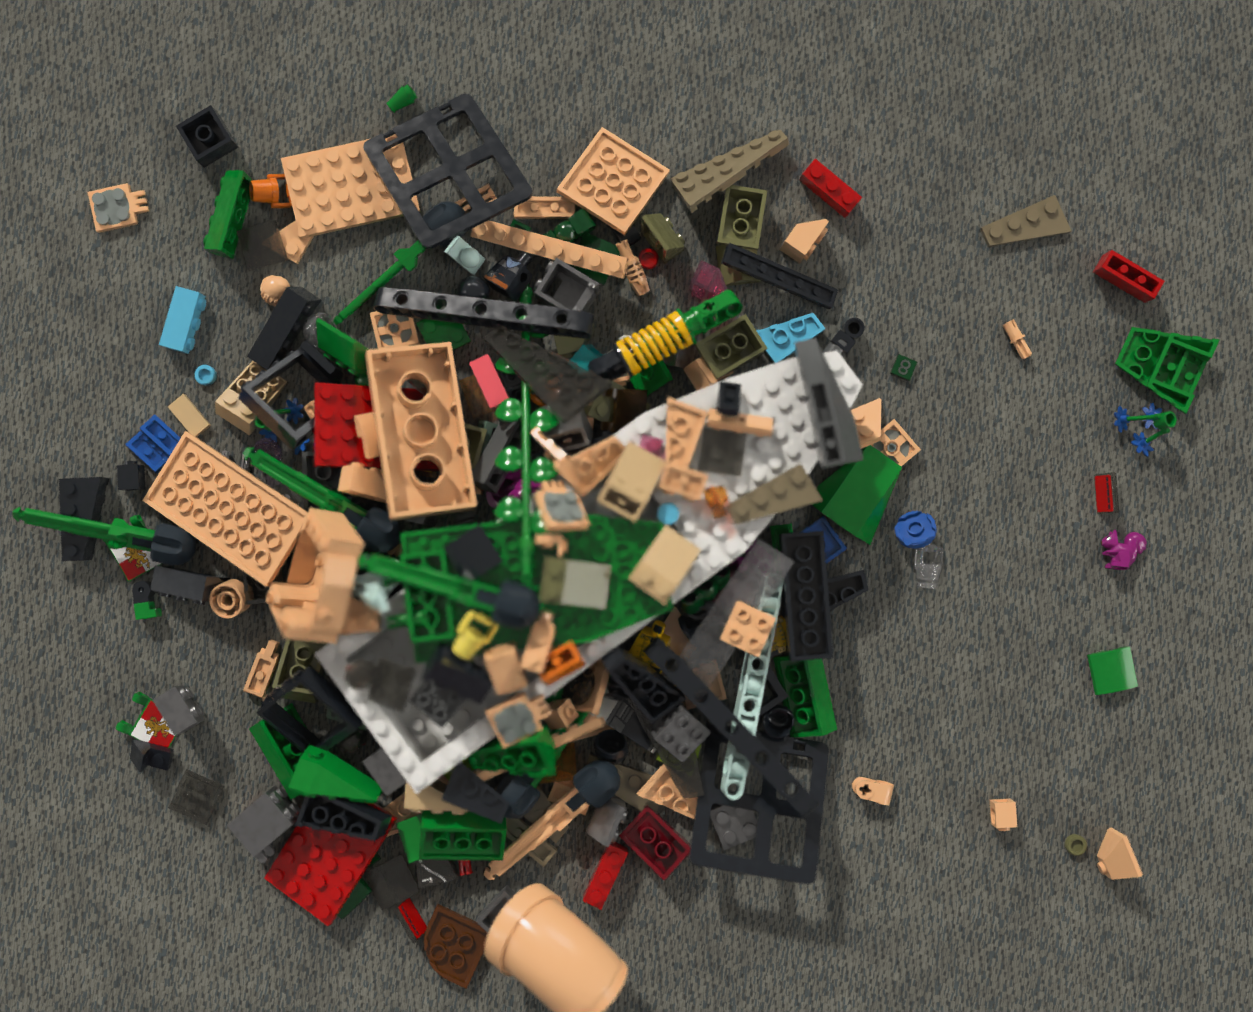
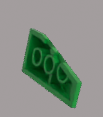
M542 725L543 730L505 749L497 738L486 742L467 756L473 769L497 772L499 769L510 771V774L514 775L521 772L527 773L529 777L534 778L555 774L554 740L546 725Z
M309 745L300 757L288 790L307 797L315 798L316 795L329 796L328 799L334 800L336 797H345L349 801L375 804L383 792L378 783L329 751Z

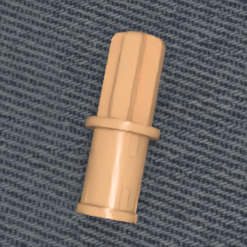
M1013 319L1002 325L1011 340L1010 344H1014L1020 357L1026 359L1031 356L1032 352L1023 338L1025 334L1022 335L1015 320Z

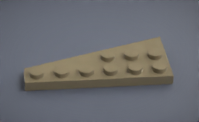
M780 129L772 131L768 135L754 139L744 146L736 147L726 154L718 155L708 162L698 164L688 171L678 173L670 178L672 186L693 213L697 210V205L702 201L707 203L712 199V194L717 191L723 192L747 175L746 171L752 166L757 168L761 165L760 161L765 157L770 158L789 145L788 137Z

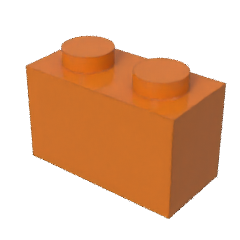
M570 641L549 653L543 674H538L542 682L550 686L586 666V663L578 647Z

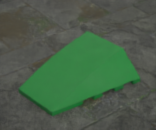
M1131 327L1115 365L1178 410L1187 414L1195 396L1193 392L1220 339H1205L1199 336L1191 337L1178 333H1163L1157 330Z
M869 445L861 449L863 460L844 464L817 486L816 490L822 501L811 503V505L848 532L871 545L902 467Z

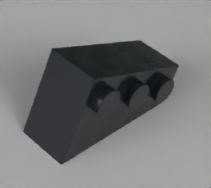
M441 643L438 644L426 662L421 680L426 683L429 680L440 683L439 688L446 690L447 687L457 690L458 696L480 705L494 686L487 667L477 665L472 658L466 660L458 656L452 650V646Z

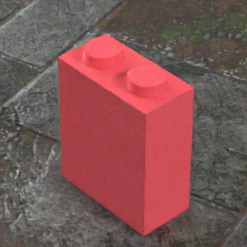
M487 354L469 362L490 409L495 412L498 406L510 397L491 357Z

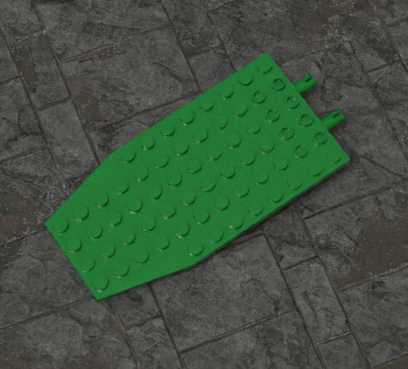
M586 514L589 526L585 530L550 531L545 534H535L531 531L535 551L533 552V557H531L530 578L522 577V557H520V552L518 551L522 536V518L516 522L496 521L480 523L503 562L474 581L501 588L503 582L507 580L523 584L533 589L540 600L545 557L611 565L606 609L540 601V613L536 619L537 621H539L542 610L550 611L554 614L551 624L555 625V635L551 647L565 645L570 641L574 644L590 642L673 610L672 596L664 604L628 579L662 531L663 523L642 520L634 522L625 518ZM479 524L401 533L403 555H400L401 562L417 567H426L456 577L460 576L443 547ZM536 535H563V539H567V552H563V557H558V544H554V548H541V544H536ZM394 579L382 580L384 586L400 583L404 585L407 613L403 615H388L387 622L397 621V623H389L387 625L389 630L408 627L410 643L414 645L416 663L427 662L439 643L453 647L459 635L457 629L468 612L482 613L491 618L493 616L492 611L418 589L411 584ZM472 619L469 625L477 628L484 635L491 627L476 621V619ZM534 622L521 629L497 624L498 629L489 643L481 646L474 656L484 655L485 650L511 642L515 643L518 651L525 650Z

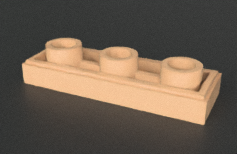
M709 408L708 427H712L715 430H732L735 433H751L758 437H770L772 435L773 418L739 413L738 417L716 414L717 409Z

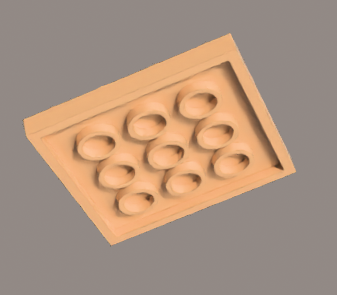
M602 127L558 186L557 193L625 236L668 176L670 170Z

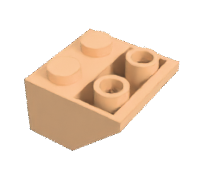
M823 219L796 224L780 250L799 264L803 259L807 261L817 247L814 243L819 244L828 231L826 225L829 221Z

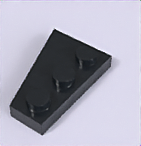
M461 761L456 764L442 797L444 802L500 824L509 805L508 801L488 786Z

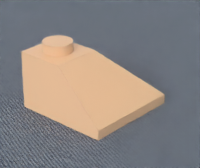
M1112 827L1107 829L1097 854L1099 860L1097 866L1101 874L1106 875L1111 880L1143 876L1127 836Z

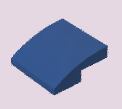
M154 414L140 427L141 431L125 445L157 474L163 468L181 438Z

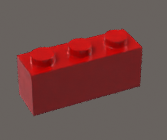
M816 158L799 179V181L845 219L862 199L857 192Z
M1113 250L1102 255L1093 271L1096 275L1144 303L1155 299L1165 282Z
M611 842L609 847H605L583 894V902L600 910L602 909L626 859L628 847L617 842Z

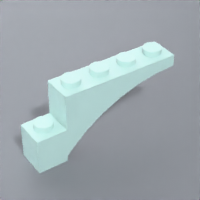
M370 572L355 577L352 590L355 598L360 599L361 602L363 601L366 605L371 606L372 609L380 613L390 610L386 598L398 584L384 586L382 580H390V578H382V576Z

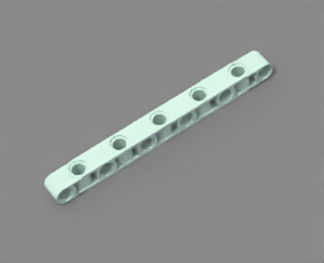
M766 573L760 580L754 608L775 617L776 620L760 656L757 658L745 651L733 713L754 736L756 734L781 603L783 579L777 573ZM771 576L775 579V586L773 588L768 586V579ZM757 658L760 661V666L754 670L752 668V661ZM747 700H751L752 707L746 711L744 703ZM733 721L730 732L736 729V723ZM728 740L723 765L721 791L729 799L736 800L743 794L750 762L740 752H737L736 747ZM736 784L734 793L729 794L728 786Z

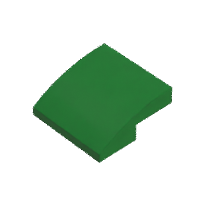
M1130 646L1087 655L1095 695L1138 687Z

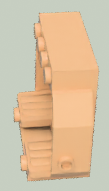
M310 508L309 513L304 517L303 527L294 548L286 583H270V591L267 592L266 603H268L284 638L337 643L353 590L359 556L364 546V542L343 513Z

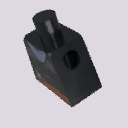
M525 252L517 260L506 255L486 272L483 278L493 290L516 303L532 279V274L527 269L532 258Z

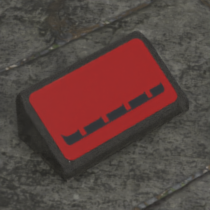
M1116 472L1095 474L1097 514L1119 513Z
M409 896L396 902L393 906V911L412 943H416L425 935L427 925Z

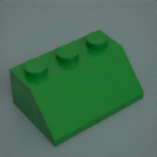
M318 318L316 320L318 347L325 351L323 355L333 362L337 359L335 363L344 369H347L349 366L348 371L359 377L362 374L368 378L365 354L366 350L369 349Z

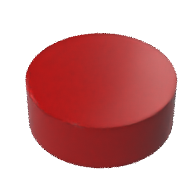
M647 248L640 252L638 258L643 269L650 270L656 267L658 264V254L655 250Z

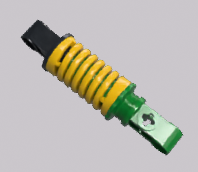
M725 290L700 305L691 307L690 311L683 313L678 308L675 312L667 315L666 318H661L659 322H654L652 326H646L645 330L640 329L638 334L633 333L631 338L625 337L624 340L621 339L618 342H613L614 350L590 361L588 371L598 386L607 385L624 374L632 378L635 374L642 371V367L644 369L649 367L647 361H649L650 365H655V357L657 361H662V353L665 358H668L670 356L668 350L672 354L677 353L676 346L683 350L697 344L695 338L697 335H700V333L705 334L713 327H717L721 323L738 316L743 310V305L732 290Z

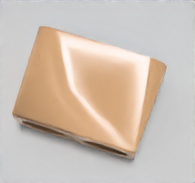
M702 357L694 360L683 369L696 391L718 383L719 380L726 379L734 373L732 371L716 380Z
M514 642L484 651V659L489 661L485 664L498 696L528 687L525 669L520 667L522 661Z

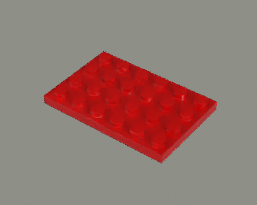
M332 383L314 384V467L342 468V466H350L351 463H360L366 469H382L380 456L365 458L362 437H357L354 419L356 415L373 412L369 386ZM401 388L402 394L411 401H421L428 393L427 389ZM422 460L413 470L439 471V468L432 461Z
M377 803L366 804L392 816L385 836L372 841L351 837L348 834H336L327 830L311 829V827L296 826L264 879L325 925L330 926L398 819Z

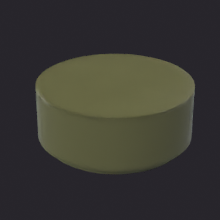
M1072 834L1066 838L1065 848L1070 854L1080 856L1085 853L1087 842L1082 836Z

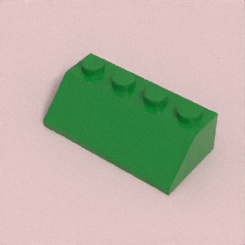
M228 170L225 176L221 178L220 194L215 199L214 205L216 208L214 215H211L209 219L210 229L203 241L204 249L211 254L229 259L234 258L250 202L249 182L252 179L244 171Z
M788 655L774 657L778 681L788 695L783 700V705L793 712L795 719L794 726L790 730V737L824 736L836 731L837 725L823 660L790 661L788 660Z
M292 703L283 708L306 728ZM263 719L249 728L288 796L290 799H293L300 794L288 790V787L303 753Z
M423 810L421 816L419 859L503 861L507 832L506 817L503 818L500 824L469 811L463 815L452 814V811L435 814L431 813V810Z

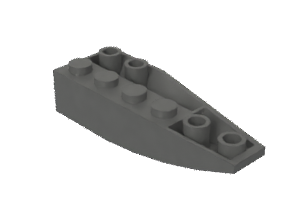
M816 338L794 342L820 469L863 460L855 418Z

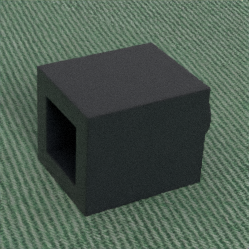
M124 461V465H117L118 490H146L145 465H139L137 461Z

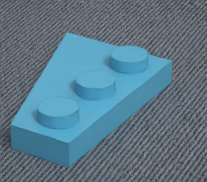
M810 313L756 331L768 348L765 351L775 364L783 361L796 351L794 342L813 339L825 331V327L814 313Z

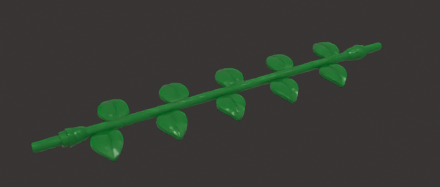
M529 284L519 297L520 303H532L533 292ZM522 331V357L515 351H508L498 359L495 365L496 369L504 374H517L522 371V404L517 399L508 398L495 411L496 417L505 422H516L522 418V452L515 447H507L495 459L496 466L504 471H517L522 468V502L517 498L507 497L499 503L494 513L498 519L505 522H516L522 518V536L518 551L520 552V557H522V577L530 578L531 557H533V552L535 551L531 531L535 534L550 532L545 529L539 509L531 515V480L541 483L542 481H549L559 474L553 467L555 464L547 458H538L530 466V429L532 431L535 427H538L543 433L559 424L557 417L547 409H538L530 416V382L535 385L546 384L554 380L558 376V372L546 361H538L530 368V336L533 338H543L548 335Z

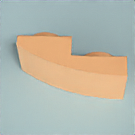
M373 412L354 416L357 437H362L365 458L380 456Z

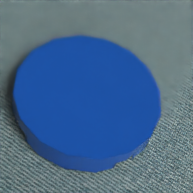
M912 511L902 515L898 519L897 525H895L897 540L907 548L917 549L925 547L934 540L937 533L933 517L921 511Z

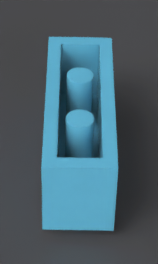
M175 287L159 342L160 346L189 354L195 345V331L200 328L201 320L199 317L201 311H204L206 307L205 295L182 287Z

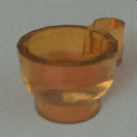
M722 485L705 488L704 497L712 510L714 518L718 519L727 515L724 508V503L729 501L726 489Z

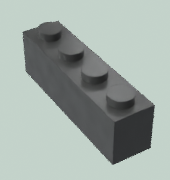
M522 418L516 422L500 420L472 471L473 483L480 490L498 493L509 471L498 468L495 464V459L504 448L515 447L521 450Z

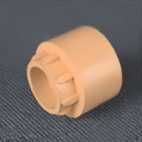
M231 579L212 589L209 602L215 614L222 618H233L250 607L252 594L244 582Z

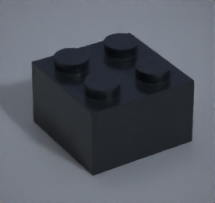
M211 105L176 125L194 158L204 168L239 148L219 113Z

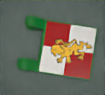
M140 515L130 517L129 520L133 526L146 528ZM128 547L117 550L110 549L128 582L154 569L155 566L163 564L153 562L148 551Z
M141 692L135 693L132 700L144 705V709L134 726L122 720L116 725V730L138 740L170 748L176 735H173L153 699Z

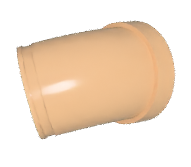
M540 883L524 888L505 905L495 919L485 943L486 959L503 974L514 976L552 1012H603L620 992L628 972L626 963L589 926L564 906L561 897Z

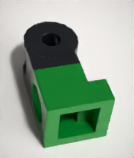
M150 581L136 582L132 588L136 620L162 616L161 608H155L154 594L156 591L150 590L152 584Z

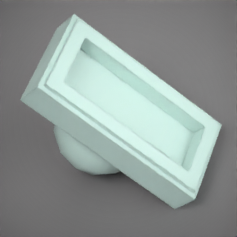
M459 236L454 237L444 251L472 275L476 274L485 261V258L476 249L472 248Z

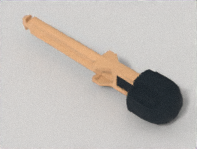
M603 760L593 761L583 767L573 776L574 787L548 807L543 816L521 833L520 837L504 850L503 861L492 860L489 862L488 865L491 869L486 867L484 876L488 880H495L496 875L499 877L553 833L557 830L560 832L589 805L595 808L603 806L619 790L621 782L616 767Z

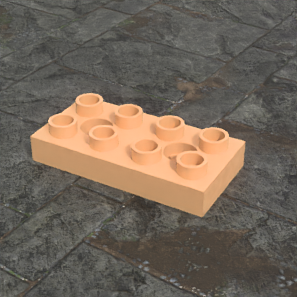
M451 342L366 350L365 362L389 520L396 521L474 510L477 507ZM416 379L424 384L428 392L425 398L421 401L407 399L402 394L400 388L406 380ZM420 461H432L438 466L440 475L434 484H424L416 479L413 469H415V466Z

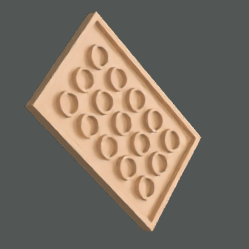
M394 134L386 138L385 140L386 142H389L397 137ZM367 140L281 158L301 239L403 216L364 151L363 145ZM403 142L383 152L401 183L413 180ZM414 196L411 200L420 212L417 196Z

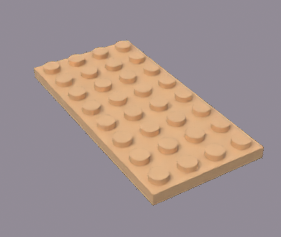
M187 431L182 435L142 500L267 587H270V583L273 582L295 547L303 527L304 517L309 513Z

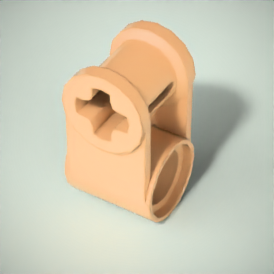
M858 777L853 781L852 789L860 798L882 805H890L894 784L865 777ZM867 786L866 789L860 790V787Z

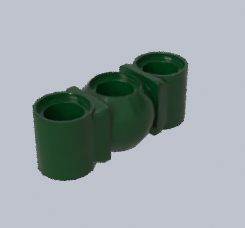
M581 209L569 217V221L561 222L554 228V231L550 230L543 235L574 243L578 240L579 236L582 238L593 231L596 225L585 209Z
M724 566L680 599L682 611L686 614L696 613L699 607L704 606V601L714 599L722 588L727 587L730 582L729 566ZM718 574H723V575H725V576H723V577H718V576H716V575H718ZM702 587H709L708 590H703V589H701V588H702ZM690 599L694 600V602L692 603L685 602Z

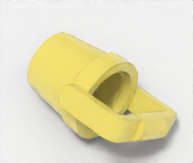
M468 612L457 629L459 635L452 650L458 656L470 660L481 646L489 643L497 631L498 625L491 617L482 613ZM472 619H476V621L491 627L484 635L480 630L469 625Z

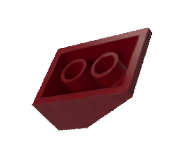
M648 805L619 835L663 880H667L690 855L691 844Z

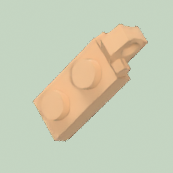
M542 610L539 621L535 620L520 666L522 669L543 674L555 635V625L551 624L554 616L552 612Z
M269 640L266 649L261 648L260 652L257 653L244 686V692L260 698L265 697L280 654L276 653L280 642Z

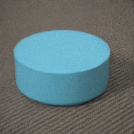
M201 365L196 369L194 376L199 384L208 386L215 382L217 374L213 367Z
M664 503L659 507L657 517L660 522L669 525L677 521L679 510L672 503Z

